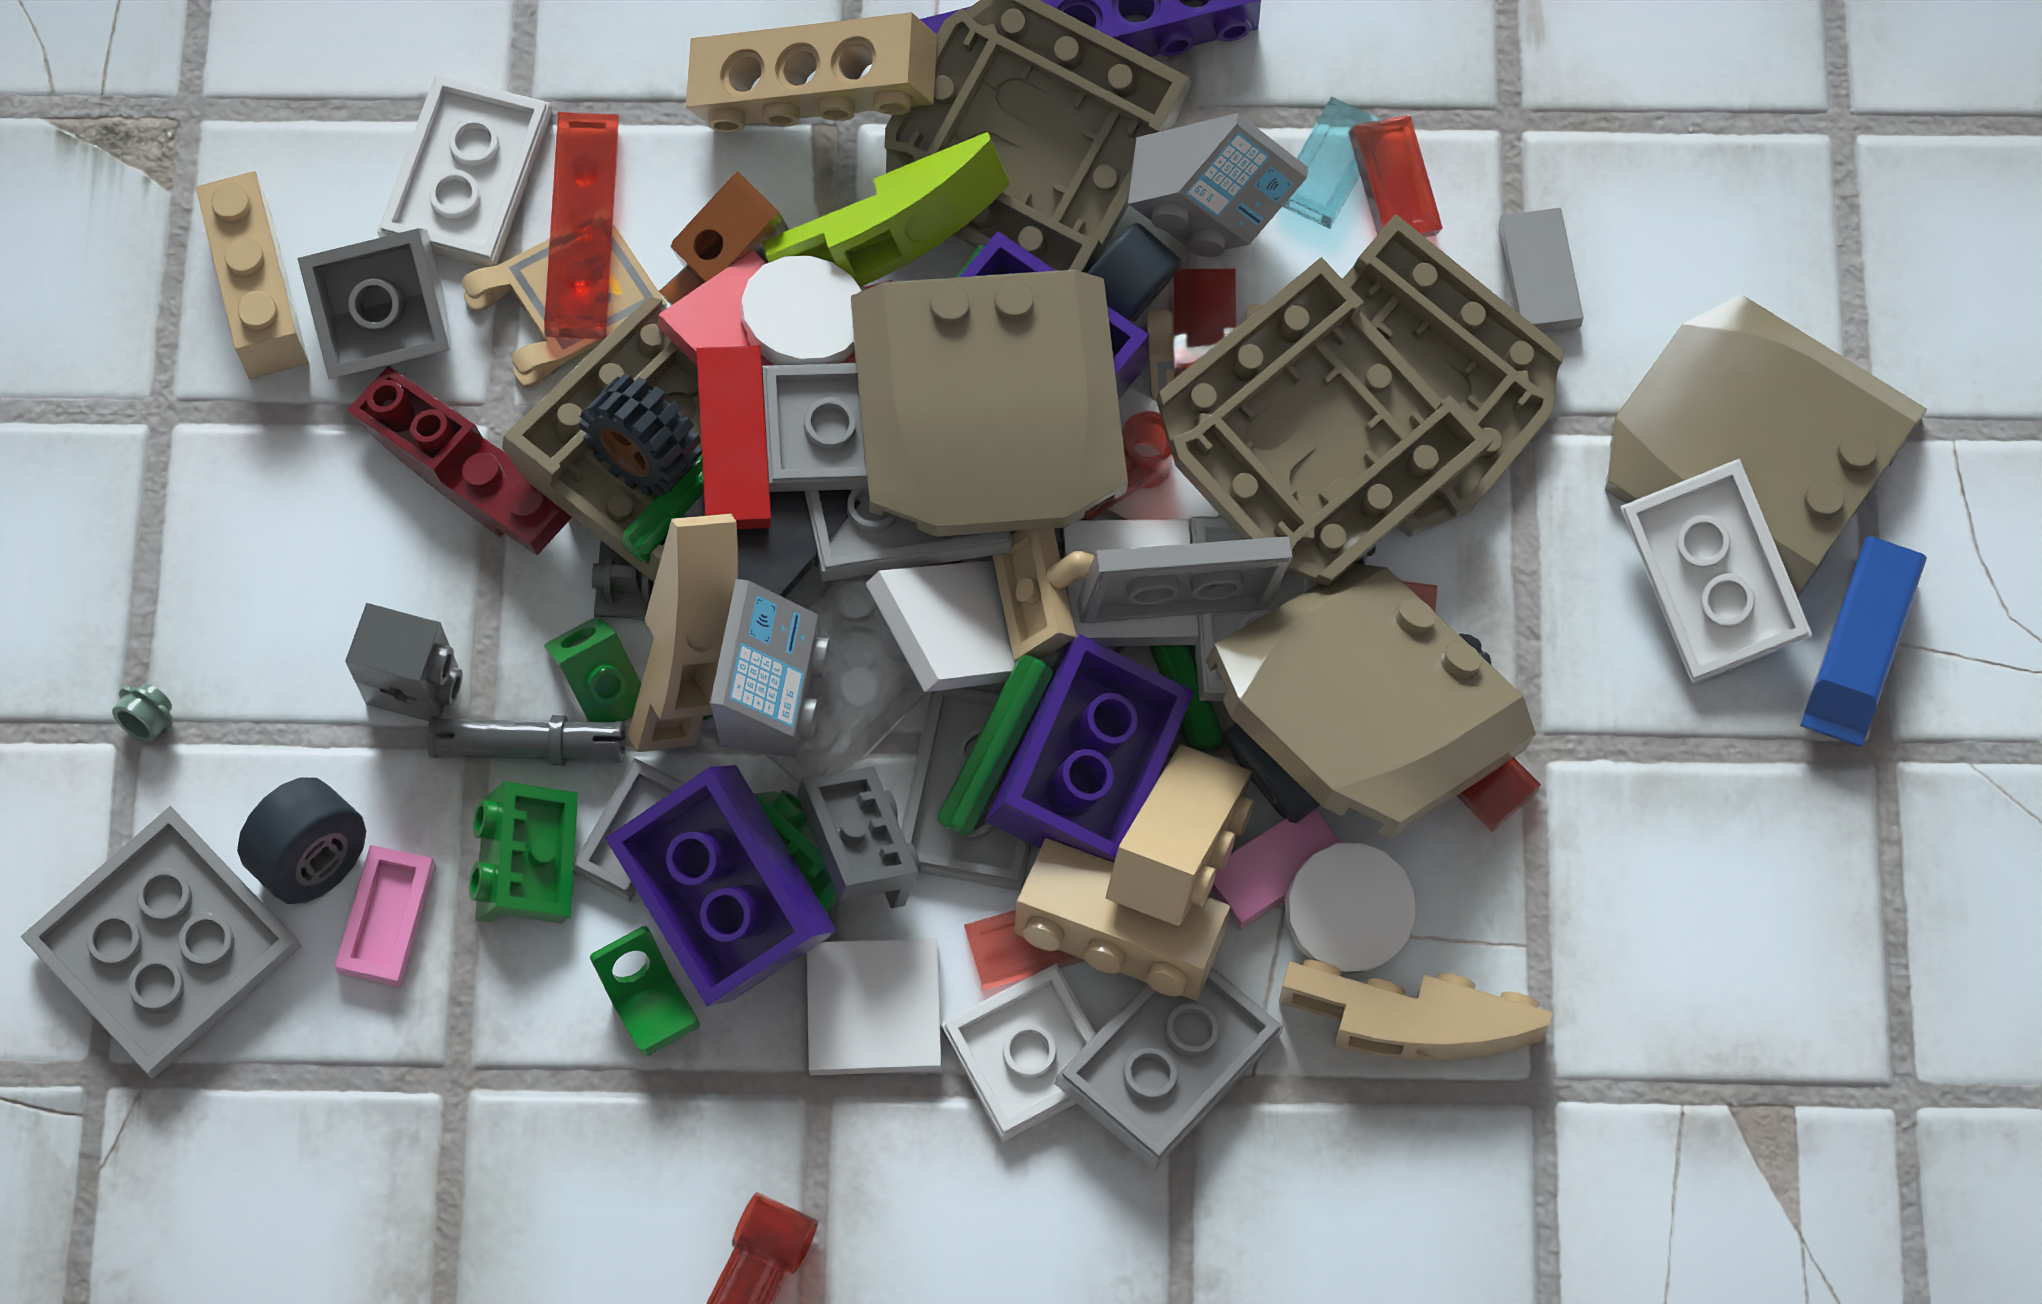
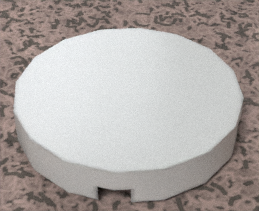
M812 256L783 257L763 265L748 280L741 300V325L743 323V327L747 331V340L751 346L760 345L761 356L774 365L827 364L831 362L830 364H839L844 362L854 352L850 298L862 290L850 274L833 262Z
M1362 842L1336 843L1310 855L1294 874L1284 898L1286 925L1297 948L1308 958L1329 963L1339 968L1342 973L1366 972L1392 960L1408 942L1416 919L1415 891L1404 868L1385 851Z

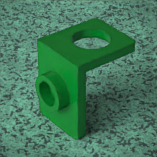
M594 617L544 645L548 655L561 668L588 722L625 721L633 716L641 682L617 634L601 617ZM591 636L586 641L576 646L569 647L578 640Z
M642 926L590 955V961L613 1007L642 1056H649L700 1027V1022L670 973L659 947L647 926ZM632 951H641L646 954L644 965L636 973L626 977H619L613 974L615 962L624 954Z

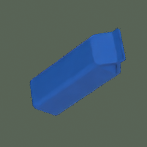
M1869 536L1865 538L1800 724L1801 727L1862 748L1927 560L1924 554L1876 537Z

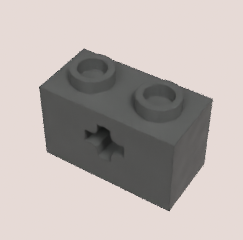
M366 602L345 660L365 704L425 721H430L431 717L440 718L445 705H454L460 692L463 672L461 669H458L454 650L450 647L441 622Z

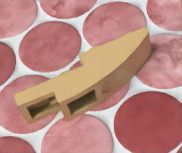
M732 514L671 519L644 620L654 639L628 732V737L637 752L695 746L703 717L713 715L710 701L735 580L738 579L737 523Z
M1305 960L1303 965L1289 961L1279 998L1280 1004L1341 1021L1334 1045L1336 1047L1369 1055L1405 1060L1444 1061L1470 1059L1517 1050L1541 1042L1550 1025L1553 1012L1540 1009V1003L1530 996L1517 992H1502L1499 997L1475 990L1476 984L1473 981L1452 973H1439L1437 978L1424 974L1416 999L1405 996V989L1393 982L1370 978L1366 984L1341 977L1342 972L1339 968L1318 960Z

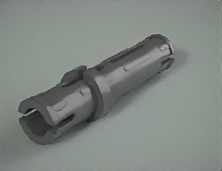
M552 715L550 721L440 719L439 717H431L428 725V732L434 733L435 737H454L453 739L427 738L430 758L549 759L551 765L565 766L567 759L603 760L622 763L625 755V747H621L619 742H599L626 741L624 721L568 722L566 715Z

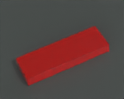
M760 345L696 348L705 516L732 514L736 520L737 529L771 528Z

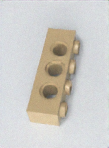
M910 12L691 38L686 108L707 122L709 128L720 132H739L744 129L745 124L763 122L773 126L789 127L798 124L801 118L810 117L845 121L852 119L854 113L877 111L888 115L906 114L913 106L932 105L934 103L937 34ZM872 64L869 71L861 77L865 68ZM816 71L812 79L806 83L808 77ZM758 78H760V80H759V82L756 84V86H754V87L752 88V86H753V84L755 83V81H756Z

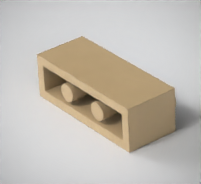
M256 171L195 186L234 347L248 378L253 379L309 364L270 205Z
M1180 744L1118 847L1105 899L1180 927L1192 903L1199 906L1205 904L1215 879L1216 869L1223 871L1231 854L1236 834L1242 836L1248 825L1255 804V799L1245 796L1252 771Z
M1045 838L1017 899L1014 934L1024 937L1027 942L1039 949L1046 951L1060 950L1084 959L1090 966L1101 972L1109 974L1119 972L1144 981L1152 989L1163 995L1172 997L1181 995L1198 1001L1224 940L1230 905L1209 897L1203 906L1192 903L1180 927L1105 899L1114 866L1113 862Z

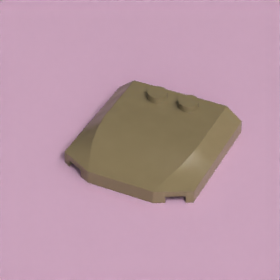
M979 0L968 9L964 10L961 8L945 19L937 33L934 103L932 105L913 106L906 114L892 115L886 125L884 145L887 151L886 173L988 132L1008 176L1010 185L987 208L966 226L953 234V236L978 248L981 244L985 246L995 233L999 231L1056 271L1077 270L1088 273L1101 257L1129 206L1128 199L1136 137L1172 128L1180 113L1191 81L1188 76L1041 0Z
M1395 214L1361 253L1354 266L1342 279L1364 302L1360 312L1442 400L1451 395L1493 440L1484 453L1397 527L1408 537H1411L1471 512L1546 423L1553 412L1556 397L1554 390L1558 369L1563 362L1565 350Z
M1321 256L1159 391L1156 402L1175 466L1243 540L1289 536L1293 558L1287 570L1328 587L1484 453L1493 440L1451 395L1444 400L1437 395L1360 312L1364 304L1362 299Z
M1077 270L884 282L851 296L850 309L869 512L883 516V511L916 523L917 530L936 537L1067 527L1083 518L1086 510L1113 495L1114 499L1126 493L1128 478L1103 278Z
M1741 294L1683 323L1618 412L1612 426L1611 451L1605 490L1627 504L1740 458L1795 594L1799 598L1888 465L1892 464L1919 425L1927 408Z
M649 296L504 435L502 449L528 483L655 582L665 543L662 546L659 544L651 552L650 560L642 562L624 549L622 540L624 531L657 496L654 492L650 496L642 494L639 485L634 490L625 485V477L621 474L617 478L608 471L611 466L606 461L599 462L593 455L597 449L593 446H587L583 439L586 432L580 430L579 422L582 420L579 416L582 411L616 377L619 376L621 378L623 375H631L634 381L638 377L647 380L651 391L656 386L664 391L663 399L669 404L674 400L682 408L678 414L681 417L690 418L694 424L690 431L699 434L701 439L697 366L657 327L658 315L666 308L661 307L663 300Z
M1353 564L1328 587L1319 583L1215 643L1206 659L1210 672L1218 668L1228 691L1223 698V702L1230 717L1322 807L1342 817L1351 808L1382 823L1377 833L1388 839L1393 838L1524 752L1536 735L1524 696L1387 567Z

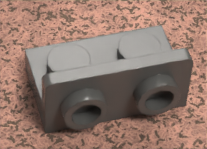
M875 767L803 778L797 795L839 899L845 900L884 892L890 908L905 906L913 885L920 875L919 857L913 844L906 843L897 822L898 811L894 796L889 790H884Z

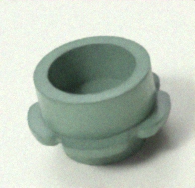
M142 684L134 689L130 686H125L119 691V698L121 700L112 709V714L116 722L128 734L140 741L150 743L161 732L167 733L174 723L170 713L172 704L163 692L149 684Z

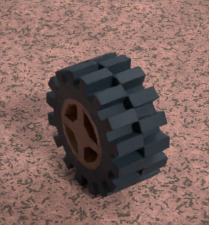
M623 375L621 378L618 376L579 416L582 418L579 422L580 430L586 432L583 439L587 446L596 447L597 450L593 455L599 462L606 461L611 466L608 471L617 478L620 474L625 477V485L633 490L639 485L642 494L650 496L654 492L656 496H662L674 486L701 456L702 448L698 447L701 443L700 436L690 431L694 427L690 418L681 417L678 414L682 408L674 400L669 404L663 399L665 392L656 386L651 391L647 380L638 377L634 381L631 375Z

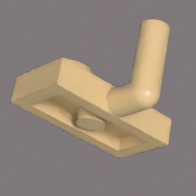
M1054 528L1016 531L1010 535L1012 540L1011 551L1009 553L993 555L1013 659L1015 661L1022 655L1032 656L1041 660L1076 637L1066 587L1080 578L1086 579L1095 555L1075 551L1060 560Z

